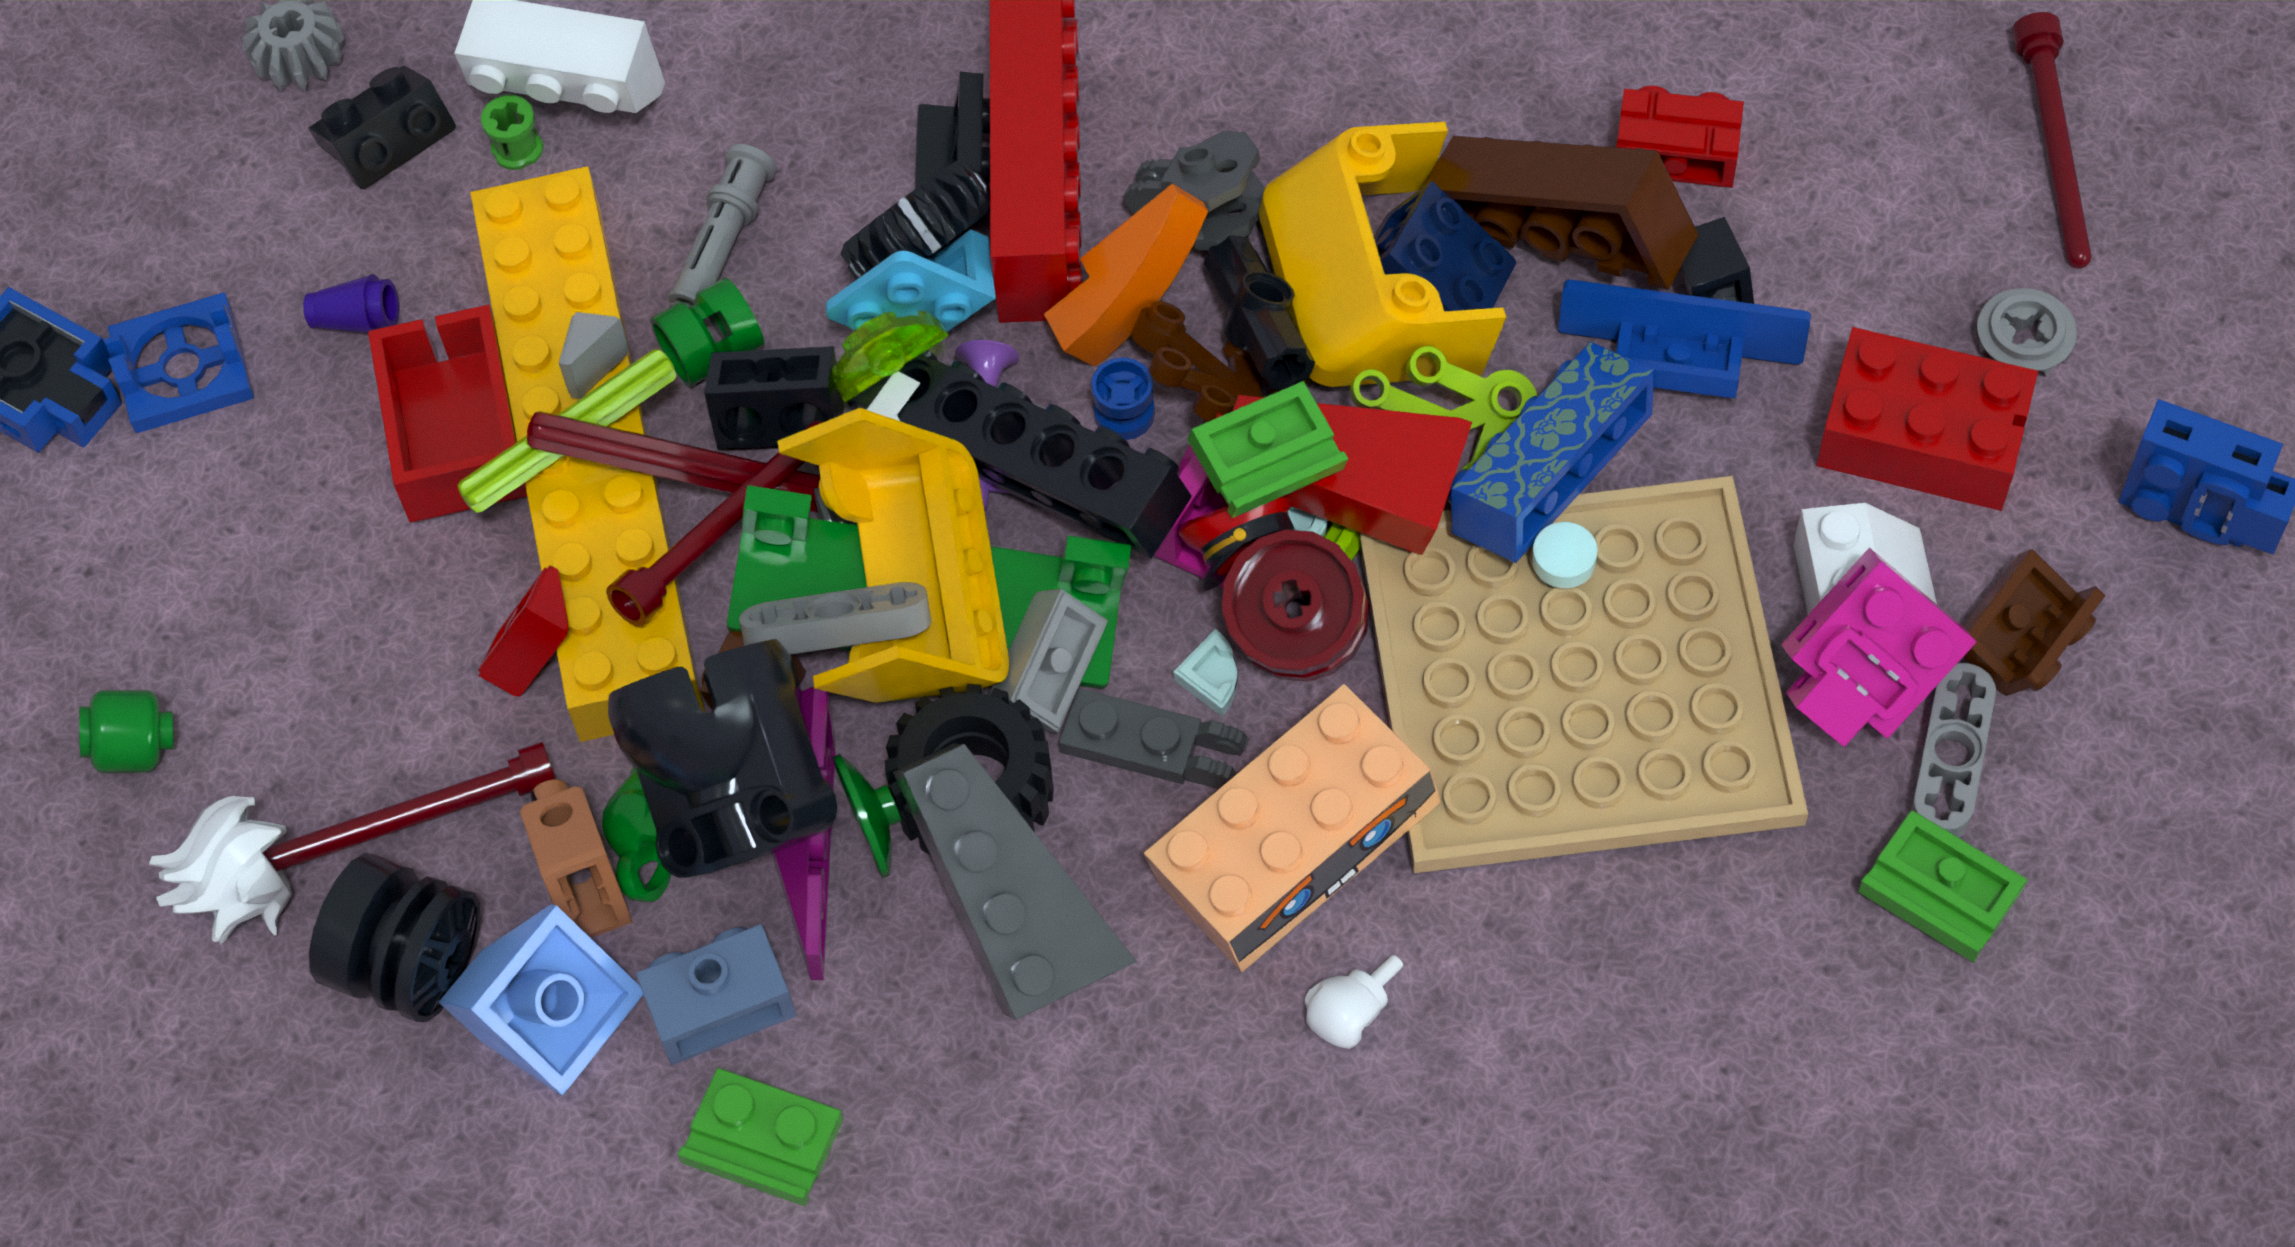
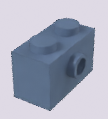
M762 924L749 929L737 927L726 930L716 936L711 944L688 953L672 952L655 959L649 968L635 973L671 1066L796 1017L790 993Z

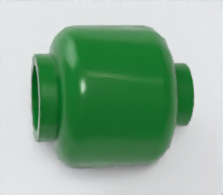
M150 690L97 691L92 696L89 706H79L80 758L90 757L91 765L100 773L150 772L159 763L160 750H173L172 711H159L158 698Z

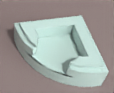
M1215 629L1173 673L1174 681L1223 717L1236 695L1237 687L1235 690L1238 671L1231 645Z

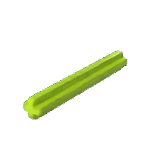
M653 349L558 415L608 426L674 381L677 376L674 366L665 353L660 349ZM525 436L459 481L457 487L462 499L475 513H479L564 455L533 449L527 445V436Z

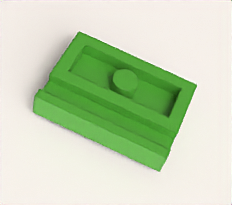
M1304 381L1192 428L1187 439L1217 494L1221 493L1229 506L1227 511L1231 518L1344 469L1348 461L1345 452H1340L1333 440L1334 433Z
M1911 810L1877 858L1875 865L1862 879L1858 892L1974 963L1983 947L1992 938L2024 891L2028 879Z
M717 1068L690 1126L691 1133L685 1146H681L677 1155L683 1164L806 1206L813 1184L819 1177L844 1118L842 1111Z

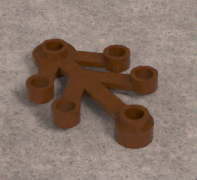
M1154 301L1150 307L1142 309L1131 335L1140 347L1155 354L1149 366L1150 375L1163 385L1183 387L1198 392L1193 403V410L1200 418L1209 422L1216 419L1218 413L1225 415L1232 412L1238 395L1264 397L1261 395L1257 367L1248 351L1238 348L1226 339L1223 345V352L1230 359V369L1185 332L1186 327L1183 323L1185 316L1179 308L1164 301ZM1192 365H1194V366H1195L1198 370H1200L1201 372L1196 371V370H1193V369H1190V368H1191ZM1308 379L1302 381H1304V383L1307 384ZM1266 382V387L1272 394L1281 391L1270 389Z

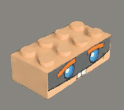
M1343 684L1147 849L1144 855L1158 884L1242 973L1438 806L1441 800L1431 769Z

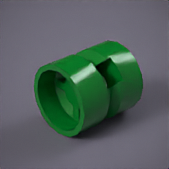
M726 277L697 292L695 304L691 307L679 302L650 319L652 330L659 346L672 362L675 372L688 387H692L707 378L711 353L754 351L761 349L765 344L763 334L752 310L738 288ZM709 317L716 332L721 337V340L716 343L703 322V319Z

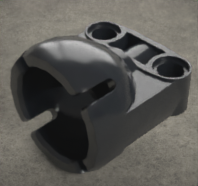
M777 639L749 644L711 655L705 659L703 677L714 711L711 713H705L700 709L688 670L684 667H675L616 689L609 694L608 717L616 741L621 751L637 770L657 831L656 849L658 858L662 866L673 876L686 878L712 873L785 849L824 832L832 826L836 819V796L830 784L821 775L800 711L801 689L799 679L790 654Z

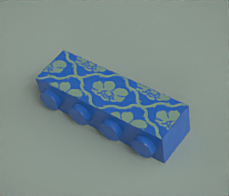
M1591 341L1572 361H1565L1558 369L1554 380L1538 397H1531L1524 405L1520 416L1504 433H1497L1490 440L1485 453L1469 470L1464 469L1459 472L1453 480L1448 494V502L1451 504L1452 534L1517 563L1534 544L1540 531L1551 525L1650 418L1653 409L1654 369Z

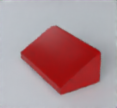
M551 565L548 568L544 567L497 631L478 669L480 671L479 677L513 696L519 697L524 693L568 634V619L558 569Z

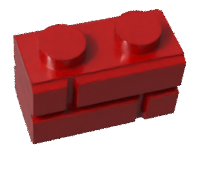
M1644 86L1638 90L1624 88L1616 148H1643L1658 151L1672 181L1733 188L1744 101L1729 100L1725 95L1717 92H1706L1698 96L1671 94L1659 86Z

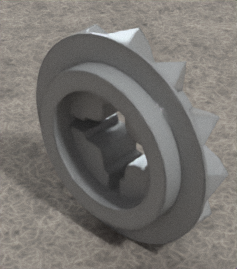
M2030 288L2010 289L1992 297L1980 311L1975 329L1979 337L1980 353H1988L1996 361L2038 370L2045 376L2058 364L2067 363L2077 339L2076 323L2069 309L2054 296ZM2036 321L2039 322L2035 340L2029 338L2023 344L2019 343L2017 345L2013 343L2016 329L2023 331L2027 326L2031 327Z

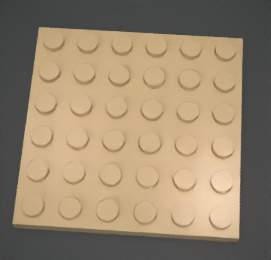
M1733 476L1579 494L1552 523L1571 522L1587 529L1597 543L1596 567L1592 576L1585 583L1573 588L1553 587L1538 577L1532 564L1534 544L1517 563H1514L1452 534L1451 510H1444L1442 512L1437 530L1423 555L1358 532L1389 726L1431 769L1441 800L1438 806L1407 831L1414 873L1806 825L1808 818L1807 805Z

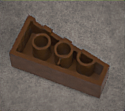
M1453 136L1423 184L1425 186L1432 180L1444 193L1455 200L1491 237L1503 246L1514 248L1519 239L1527 241L1533 248L1542 252L1544 257L1565 262L1569 253L1598 260L1596 264L1598 271L1621 277L1625 268L1648 274V285L1669 290L1681 268L1682 262L1699 235L1656 150L1602 147L1589 144L1574 145L1542 141L1506 140L1491 137Z

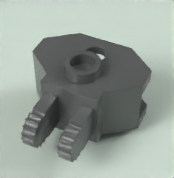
M1222 131L1197 145L1179 147L1173 159L1146 160L1145 163H1141L1135 174L1136 180L1133 184H1129L1123 195L1125 198L1123 203L1126 204L1125 208H1128L1130 213L1133 212L1135 214L1173 183L1203 201L1208 209L1206 218L1193 245L1195 250L1208 251L1211 246L1220 244L1228 236L1246 237L1251 234L1259 219L1258 209L1265 189L1255 173L1251 172L1260 161L1259 150L1245 132ZM1233 210H1245L1242 213L1236 215L1228 214Z

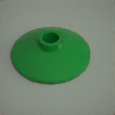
M841 754L835 755L832 759L854 816L861 827L866 841L870 843L875 864L881 878H886L890 876L892 863L889 826L902 821L887 784L874 789L850 761Z

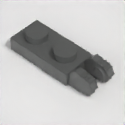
M1078 688L1059 741L1060 753L1179 784L1189 781L1220 789L1238 773L1232 768L1233 766L1228 765L1226 762L1215 761L1212 758L1201 755L1193 757L1196 746L1241 756L1243 751H1246L1250 738L1246 736L1244 731L1239 730L1238 727L1227 726L1224 723L1212 720L1201 723V719Z

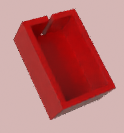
M489 304L435 316L436 326L449 360L438 362L423 319L368 331L393 484L410 523L471 509L459 493L457 487L459 481L517 442L494 317ZM525 483L496 503L527 497Z
M1852 327L1825 425L1816 466L2002 511L2014 475L2038 370Z

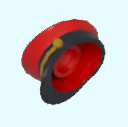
M1282 496L1234 518L1230 517L1227 511L1229 506L1180 524L1178 536L1188 547L1201 552L1206 563L1207 570L1201 584L1202 590H1210L1224 583L1236 557L1258 538L1282 530H1295L1288 515L1290 508L1288 497Z

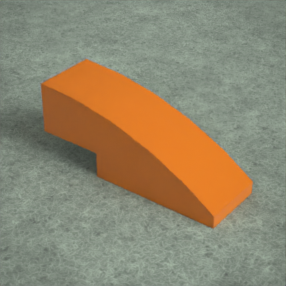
M1172 183L1080 258L1089 278L1044 314L1064 352L1095 366L1102 363L1128 339L1142 309L1150 307L1154 301L1161 299L1174 281L1192 249L1208 213V209L1203 201Z

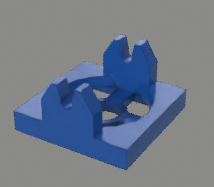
M225 292L107 326L110 337L104 339V342L111 358H108L117 384L124 395L129 420L135 433L254 399L231 305ZM193 325L207 328L216 335L219 345L201 350L193 344H188L183 327ZM164 333L168 349L161 354L158 362L135 369L136 361L142 348L155 335ZM191 353L199 358V365L190 376L177 379L166 374L168 361L177 354ZM223 364L219 374L206 387L198 390L197 382L204 376L206 370ZM165 382L171 387L178 388L179 397L167 398L153 395L143 389V387Z

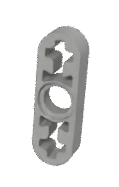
M899 582L763 602L743 611L739 621L744 646L777 639L789 654H797L914 636L930 626L931 615L926 588L917 583Z
M1969 663L1956 664L1935 688L1911 810L1958 838L1967 830L1974 812L1996 696L1995 683L1988 672L1979 666ZM1959 685L1970 687L1971 697H1973L1965 721L1953 719L1958 700L1956 692ZM1944 740L1959 741L1969 749L1971 760L1960 766L1948 765L1938 758L1935 746ZM1941 782L1954 785L1949 802V808L1953 812L1950 813L1947 820L1935 818V808L1932 807L1936 803Z

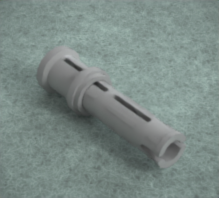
M734 144L729 147L724 157L727 164L719 184L711 186L706 196V205L709 211L705 222L688 254L679 278H677L667 298L668 301H671V306L682 302L691 307L695 304L697 292L717 282L742 226L749 225L750 222L754 221L759 211L758 204L756 203L764 183L772 181L777 171L775 161L764 151L747 144Z

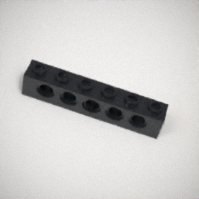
M880 336L841 393V397L852 410L858 408L867 410L895 370L920 382L917 389L897 415L901 422L954 439L963 444L976 464L980 479L1116 543L1131 545V550L1152 559L1192 497L1177 475L1180 470L1179 466L1165 454L1152 448H1148L1144 454L1130 448L1125 439L1106 427L1098 426L1095 432L1081 426L1076 417L1065 409L1054 404H1049L1046 409L1034 405L1031 399L1018 388L1005 382H1001L998 388L986 383L983 377L974 369L959 361H954L951 366L941 363L931 351L912 340H907L905 345H901L884 336ZM1119 481L1118 484H1116L1114 487L1110 488L1114 483H1116V482Z

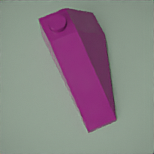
M814 686L801 692L800 711L821 775L830 784L834 792L835 765L832 757L836 755V739L829 692L814 689ZM832 826L802 843L772 853L810 980H824Z

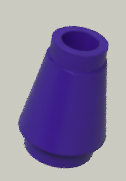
M371 274L318 290L317 292L307 293L304 297L303 311L305 320L312 329L322 328L368 333L370 330L397 324L399 318V299L396 288L391 280L379 279L376 275Z

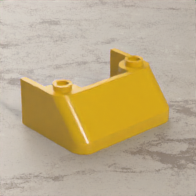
M1445 122L1350 128L1270 181L1264 189L1258 209L1261 226L1275 275L1285 280L1294 290L1295 296L1289 313L1315 361L1309 378L1316 383L1329 387L1350 386L1352 381L1361 372L1369 369L1382 372L1388 378L1389 383L1411 381L1406 373L1407 360L1417 349L1423 346H1432L1439 349L1444 354L1447 363L1476 375H1483L1507 318L1504 308L1444 312L1439 293L1428 280L1408 273L1385 275L1361 196L1407 193L1421 189L1436 165L1448 133ZM1426 356L1417 358L1416 367L1421 375L1432 377L1436 374L1437 368L1433 359ZM1366 379L1362 380L1360 382V385L1377 383L1373 380Z
M863 408L855 409L778 440L780 454L819 466L821 477L819 491L824 504L841 518L857 523L867 587L899 582L920 584L926 588L931 615L930 626L914 636L853 645L847 664L813 676L814 689L880 703L940 695L939 689L952 686L954 693L965 692L967 684H980L983 689L1004 681L1009 672V655L979 475L976 464L966 447L954 439Z

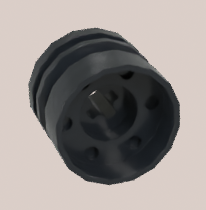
M364 853L352 860L341 872L323 901L313 928L309 948L310 973L318 984L354 998H366L372 994L378 1007L390 1011H399L401 1016L415 1022L427 1023L443 1010L444 1007L439 1001L470 963L480 928V902L475 892L450 885L448 887L446 881L426 876L419 881L414 869L375 854Z

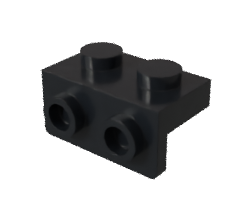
M404 65L400 68L392 67L380 72L370 81V88L353 99H342L331 104L322 112V119L308 127L316 143L323 150L342 162L353 183L360 189L368 188L454 131L456 127L431 80Z
M960 71L953 107L929 104L919 105L916 127L915 189L948 165L962 160H967L975 172L979 171L987 183L990 182V147L982 146V134H990V98H983L984 74Z

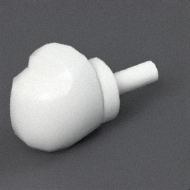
M1391 955L1371 975L1356 969L1352 970L1347 976L1340 975L1323 979L1312 987L1305 997L1307 1025L1313 1032L1332 1045L1347 1049L1356 1046L1361 1040L1364 1027L1369 1026L1386 1006L1388 999L1383 986L1403 968L1402 961L1397 956Z

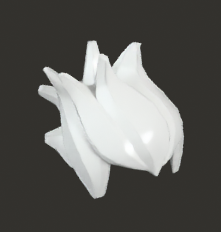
M229 796L203 808L180 847L170 854L151 856L149 862L151 866L164 868V870L159 872L161 880L180 884L178 887L156 897L159 906H173V913L213 912L215 920L212 927V941H219L220 945L227 940L241 922L260 914L274 936L277 935L278 917L292 895L290 883L284 871H276L263 854L264 851L286 833V826L266 821L247 820L249 807L255 806L254 797Z

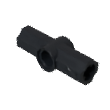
M1228 236L1220 244L1211 246L1205 257L1204 265L1229 312L1223 326L1226 338L1238 348L1250 353L1260 375L1265 378L1270 389L1283 390L1302 380L1309 379L1315 361L1289 313L1295 296L1293 288L1279 276L1267 272L1248 237Z

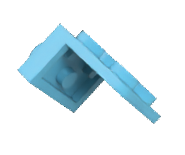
M971 229L930 259L923 258L909 251L895 252L826 302V315L830 320L877 339L880 336H884L901 345H905L907 340H912L927 347L937 338L996 299L989 237Z

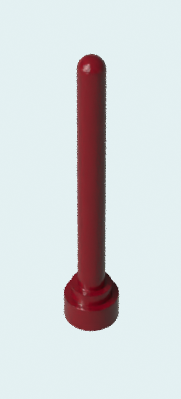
M2037 12L2017 20L2012 27V33L2017 54L2023 57L2024 61L2030 64L2066 258L2070 266L2081 269L2090 263L2092 255L2055 59L2059 56V50L2063 46L2064 40L2059 18L2052 13Z
M823 421L812 422L804 430L823 423ZM778 452L649 568L628 569L607 587L606 594L614 610L630 624L635 626L644 625L662 608V599L667 593L666 587L743 518L747 485L776 489L806 461Z
M539 742L518 749L519 756L507 760L508 767L270 846L263 854L274 869L280 871L518 791L519 796L529 794L540 783L555 779L543 742Z

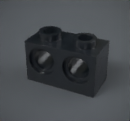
M834 346L711 353L704 395L717 449H752L778 446V440L803 431L812 422H825L843 415L845 400L841 397L843 390Z

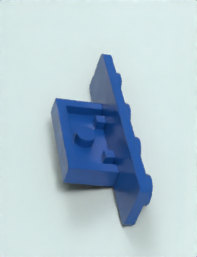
M1566 280L1562 291L1558 330L1565 334L1618 340L1616 353L1654 369V388L1736 399L1742 357L1796 365L1803 363L1811 314L1808 311Z

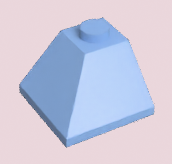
M549 905L481 950L441 998L439 1003L482 1043L558 1094L563 1095L640 1000L643 992L640 985L557 905Z

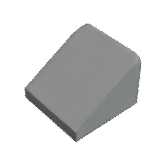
M575 312V315L572 316L559 360V366L571 398L581 399L627 355L629 346L619 318Z

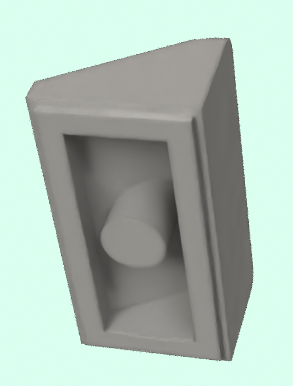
M1063 589L1038 591L1033 596L1008 650V675L1004 681L992 685L988 695L992 693L994 688L1008 692L1010 705L1020 699L1030 708L1031 719L1038 718L1045 730L1052 733L1059 732L1108 620Z

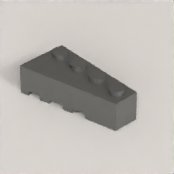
M965 744L949 745L893 771L1004 1015L1017 1020L1137 962Z

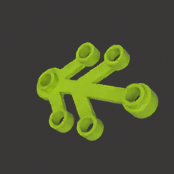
M1423 346L1408 358L1406 373L1409 379L1414 384L1422 387L1437 384L1472 402L1450 411L1390 386L1388 378L1382 372L1374 369L1361 372L1352 381L1349 390L1351 400L1357 407L1458 417L1472 422L1470 430L1483 425L1471 462L1460 469L1459 472L1464 469L1469 470L1485 453L1490 440L1497 433H1504L1520 416L1526 402L1531 397L1537 396L1531 381L1519 372L1499 370L1483 378L1447 363L1444 354L1432 346ZM1426 356L1433 359L1437 368L1434 376L1426 377L1418 372L1416 367L1418 357ZM1369 379L1378 384L1380 396L1377 400H1368L1361 395L1359 386L1362 380ZM1509 390L1515 394L1517 398L1515 410L1507 411L1499 405L1497 399L1499 391Z

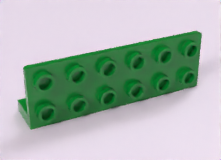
M747 485L743 508L742 534L727 618L728 631L741 632L740 615L749 607L759 603L867 587L858 525L809 518L812 495ZM1068 535L1062 557L990 546L1007 649L1009 650L1035 593L1044 590L1063 589L1108 620L1079 685L1097 689L1106 688L1110 677L1120 593L1129 567L1131 545ZM853 645L838 647L837 649L851 650Z

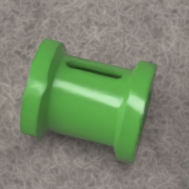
M504 95L495 98L486 105L482 111L481 123L485 134L492 140L491 152L496 158L498 165L508 170H520L527 165L537 162L542 155L544 144L536 129L533 128L535 116L529 102L517 95ZM515 111H517V115H518L520 124L518 123V120H517V116H516ZM505 143L507 144V147H508L510 156H508V151H507V148H506Z

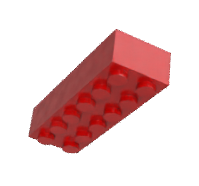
M990 0V257L999 323L1047 321L1044 314L1083 283L1082 263L1079 248L1082 247L1081 212L1079 211L1081 173L1080 162H1078L1080 122L1079 114H1077V101H1079L1080 96L1078 66H1076V54H1079L1077 19H1066L1075 18V0Z

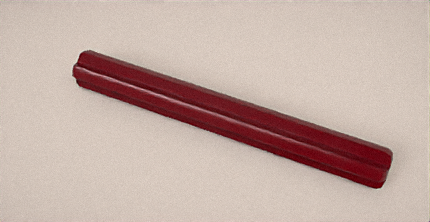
M542 411L533 414L527 428V445L533 449L728 493H733L766 464L760 461ZM796 470L776 488V490L812 495L810 511L818 512L813 488L819 487L820 475Z

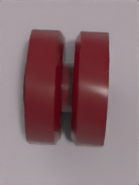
M1282 530L1258 538L1236 557L1224 580L1221 608L1230 636L1256 668L1281 680L1308 682L1334 674L1356 655L1368 631L1370 604L1356 565L1338 544L1312 531ZM1295 599H1304L1309 603L1310 606H1301L1303 615L1290 618L1286 611L1288 604Z

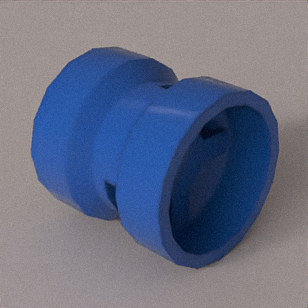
M1125 357L1110 359L1101 364L1094 372L1091 381L1096 425L1114 431L1125 440L1135 439L1143 435L1152 426L1155 417L1153 381L1149 370L1139 361Z

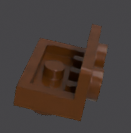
M2033 549L2020 553L1963 627L1977 642L1963 658L1969 664L1979 666L1988 672L1995 683L1996 690L2005 696L2029 688L2033 691H2038L2046 686L2060 671L2062 664L2057 659L2066 647L2081 640L2092 629L2096 622V618L2092 613L2103 600L2105 594L2096 586L2077 593Z

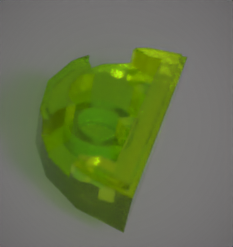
M917 311L918 316L909 315L899 318L896 317L894 312H887L858 327L843 342L842 346L845 353L837 366L834 365L831 370L835 386L844 403L884 377L896 373L904 364L948 337L949 335L941 321L927 311Z

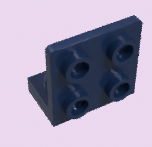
M1432 180L1390 211L1374 236L1384 274L1408 273L1428 280L1438 291L1444 312L1493 308L1516 265L1515 258L1505 250L1502 244L1491 237L1455 200L1444 193Z

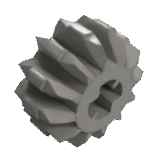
M280 0L279 3L274 5L260 2V15L245 18L247 34L242 37L244 42L242 46L247 60L251 61L255 74L260 77L262 82L272 80L273 84L281 92L291 84L292 80H295L296 84L304 91L308 83L307 78L312 76L327 82V67L341 65L342 53L340 49L344 47V34L340 24L336 23L332 10L325 1L315 3L314 0Z

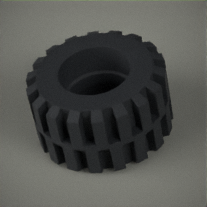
M967 684L966 693L954 694L952 686L939 689L941 698L933 702L927 696H924L915 702L917 713L915 716L904 712L896 722L898 735H890L886 745L888 759L885 760L886 777L890 793L902 820V830L910 841L918 837L922 851L930 855L893 771L952 744H965L973 755L990 757L1006 767L995 783L1034 832L1033 822L1044 826L1049 816L1048 802L1053 801L1054 794L1048 741L1045 740L1044 728L1039 719H1031L1030 708L1020 699L1010 705L1008 692L998 688H994L990 695L982 693L980 684Z

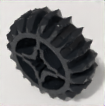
M967 160L955 161L844 243L840 255L848 265L847 270L857 280L898 251H909L923 258H930L990 213L988 183L979 171L975 172Z

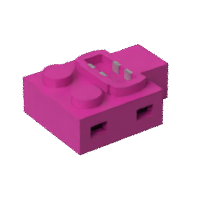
M1869 547L1781 644L1790 658L1805 670L1786 691V694L1798 710L1843 747L1851 741L1866 723H1869L1888 739L1977 641L1960 623Z

